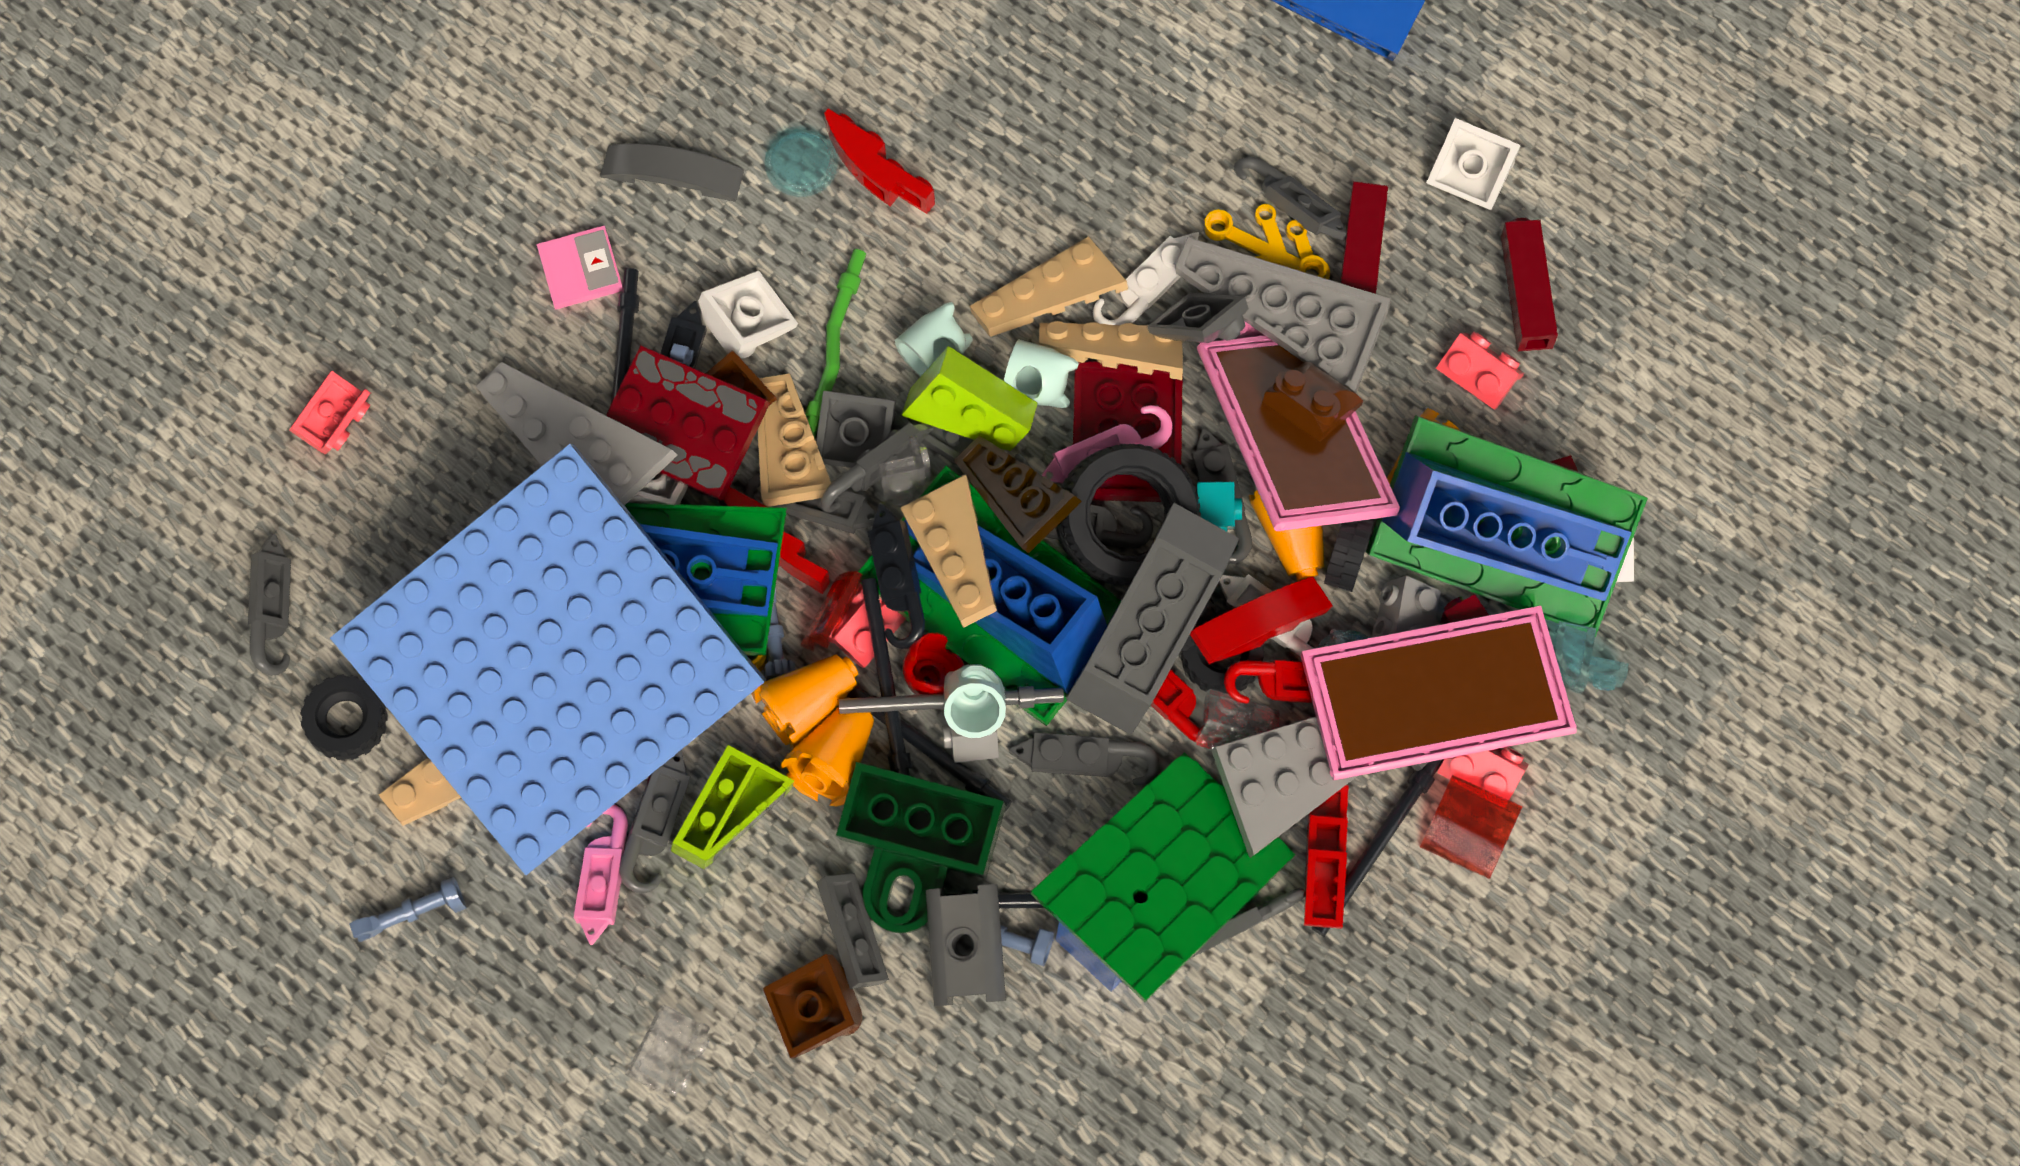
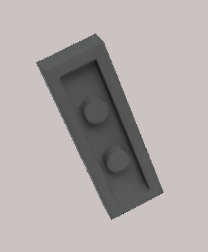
M855 873L824 876L816 883L850 989L883 984L889 978Z

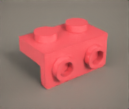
M1475 331L1471 335L1460 333L1436 369L1495 410L1515 382L1523 377L1524 373L1518 369L1520 362L1505 352H1502L1500 356L1488 348L1491 342Z
M331 371L292 424L289 431L325 455L332 448L338 451L350 435L345 429L351 420L354 419L359 422L370 407L366 399L371 392L367 389L360 391L341 376Z
M860 585L851 594L849 600L852 603L844 612L839 611L828 621L826 627L829 630L822 638L828 643H835L852 661L865 668L874 658L863 588ZM880 599L885 630L891 629L894 634L906 618L897 611L887 608Z
M1504 747L1503 749L1498 748L1444 759L1437 773L1504 810L1529 764L1523 761L1524 756L1510 747Z

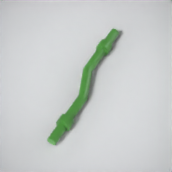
M859 249L853 250L846 272L840 275L837 284L839 291L826 325V366L814 400L809 401L805 411L814 438L818 432L823 391H832L840 369V328L853 294H857L861 283L859 275L867 254Z

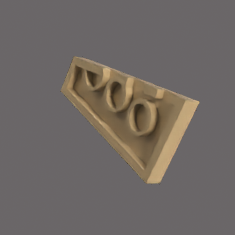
M1088 236L970 305V309L978 323L992 337L1033 323L1034 317L1046 313H1051L1053 316L1065 312L1066 306L1083 300L1085 304L1100 299L1099 295L1112 290H1115L1116 294L1128 290L1126 279Z
M1060 321L1040 323L1039 345L1052 348L1074 358L1077 362L1084 363L1088 358L1097 359L1104 367L1117 369L1118 364L1137 366L1138 373L1152 375L1154 370L1170 372V378L1182 380V341L1159 338L1149 333L1148 325H1135L1132 323L1108 325L1096 322L1077 324Z
M790 373L759 378L777 398L768 407L758 428L760 485L763 505L771 507L822 498L824 492L831 484V480Z
M964 475L901 507L900 509L963 628L996 612V603L967 476Z
M426 758L379 794V797L402 826L448 806L449 803L461 798L429 758Z

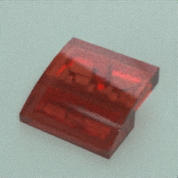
M848 571L839 574L835 578L800 646L813 652L817 644L828 649L861 586V573Z
M1452 775L1420 848L1490 879L1523 806Z

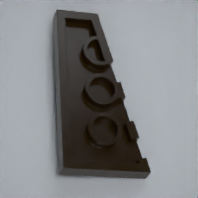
M980 435L954 459V462L964 475L967 476L968 480L1018 545L1027 553H1030L1082 502L1069 491L1064 490L1050 479L1037 473L1031 467L1018 461L1009 453Z

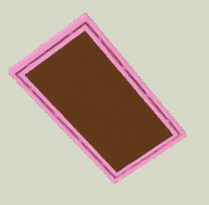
M1267 336L1212 341L1210 343H1200L1197 346L1199 356L1275 531L1397 516L1400 506L1356 411L1319 442L1262 402L1265 392L1274 385L1277 374L1284 370H1293L1301 365L1303 361Z
M1541 606L1305 650L1301 653L1333 781L1576 733L1577 726L1573 718Z

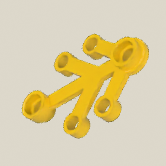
M1262 204L1255 211V221L1262 226L1267 242L1234 227L1231 215L1224 210L1217 209L1207 214L1204 231L1208 238L1214 241L1226 239L1259 255L1255 258L1298 271L1306 272L1309 269H1314L1319 273L1318 277L1329 280V265L1323 258L1313 254L1307 237V230L1295 219L1287 224L1286 235L1291 241L1295 242L1299 258L1286 252L1275 220L1276 210L1273 206ZM1268 211L1272 217L1264 220L1260 218L1259 213ZM1219 223L1225 229L1220 232L1214 231L1212 226ZM1294 226H1299L1303 229V233L1295 235L1290 229Z

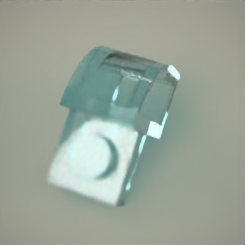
M1559 621L1554 631L1552 645L1564 686L1578 694L1583 693L1587 682H1593V687L1605 691L1614 690L1615 687L1621 688L1627 678L1629 663L1592 656L1596 628Z

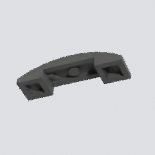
M627 143L608 146L600 177L628 183H635V179L694 189L701 191L702 196L736 202L744 170L725 161L684 149L652 144Z

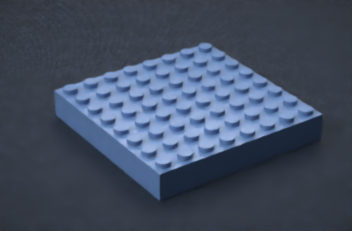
M574 444L567 445L330 637L525 875L544 862L766 681L761 672Z

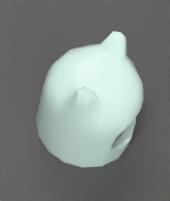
M953 302L945 303L934 311L922 316L895 339L898 352L920 377L948 346L963 355L973 340L970 333L964 334L962 328L953 317L955 309Z
M1018 339L1008 362L1004 382L1036 401L1037 405L1066 408L1070 404L1069 399L1064 394L1068 372L1077 369L1079 363L1074 358L1052 348Z
M981 664L965 665L954 672H948L944 681V716L948 725L957 734L968 738H981L990 735L1001 726L1005 718L1006 703L1005 689L998 675L992 669Z

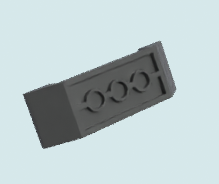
M1173 502L1156 533L1154 542L1085 667L1083 666L1066 700L1132 735L1155 699L1221 579L1239 538Z

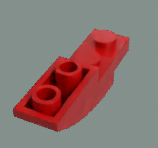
M828 108L824 113L826 130L838 156L853 176L874 196L890 207L899 196L928 214L935 205L932 185L923 177H914L904 171V168L897 161L891 158L886 160L885 143L878 134L873 131H864L856 126L855 122L846 114L839 113L838 115Z

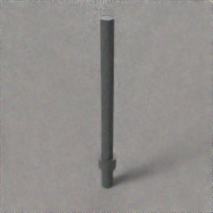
M1033 685L1017 686V690H1005L1006 705H1018L1019 709L1034 708V704L1063 703L1064 701L1063 688L1034 689ZM944 694L838 699L839 714L944 709Z

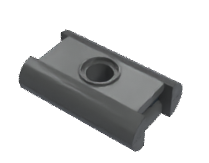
M997 884L977 885V894L946 896V889L926 890L934 1006L953 1005V997L983 994H986V1002L1006 1001ZM967 934L974 941V950L970 955L963 956L958 951L957 943L960 937Z

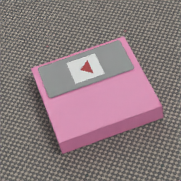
M605 225L537 244L555 310L623 291Z

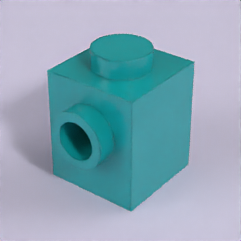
M1197 482L1201 518L1227 532L1228 529H1235V520H1242V498H1235V483Z

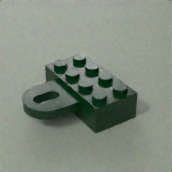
M856 762L836 836L842 841L874 849L863 889V901L870 918L881 928L893 933L903 934L917 931L928 924L926 890L944 889L949 869L986 879L1006 808L1004 801ZM908 877L913 880L915 886L909 910L901 917L892 916L888 910V903L893 885L897 879Z

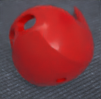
M924 634L910 646L905 654L902 666L903 676L906 684L915 695L944 694V681L947 673L954 672L964 666L962 659L958 655L946 649L948 639L942 634Z

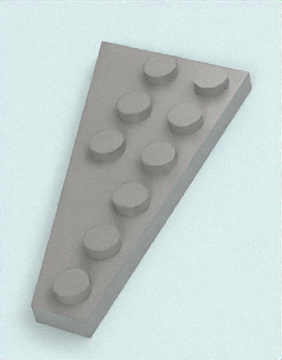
M1187 237L1175 266L1177 275L1205 294L1245 296L1249 308L1243 315L1245 322L1301 361L1311 362L1353 392H1357L1388 313L1391 302L1390 298Z
M503 362L476 386L541 466L567 445L574 444L623 505H626L678 455L668 447Z
M1316 717L1217 746L1211 750L1249 858L1357 777L1333 781Z

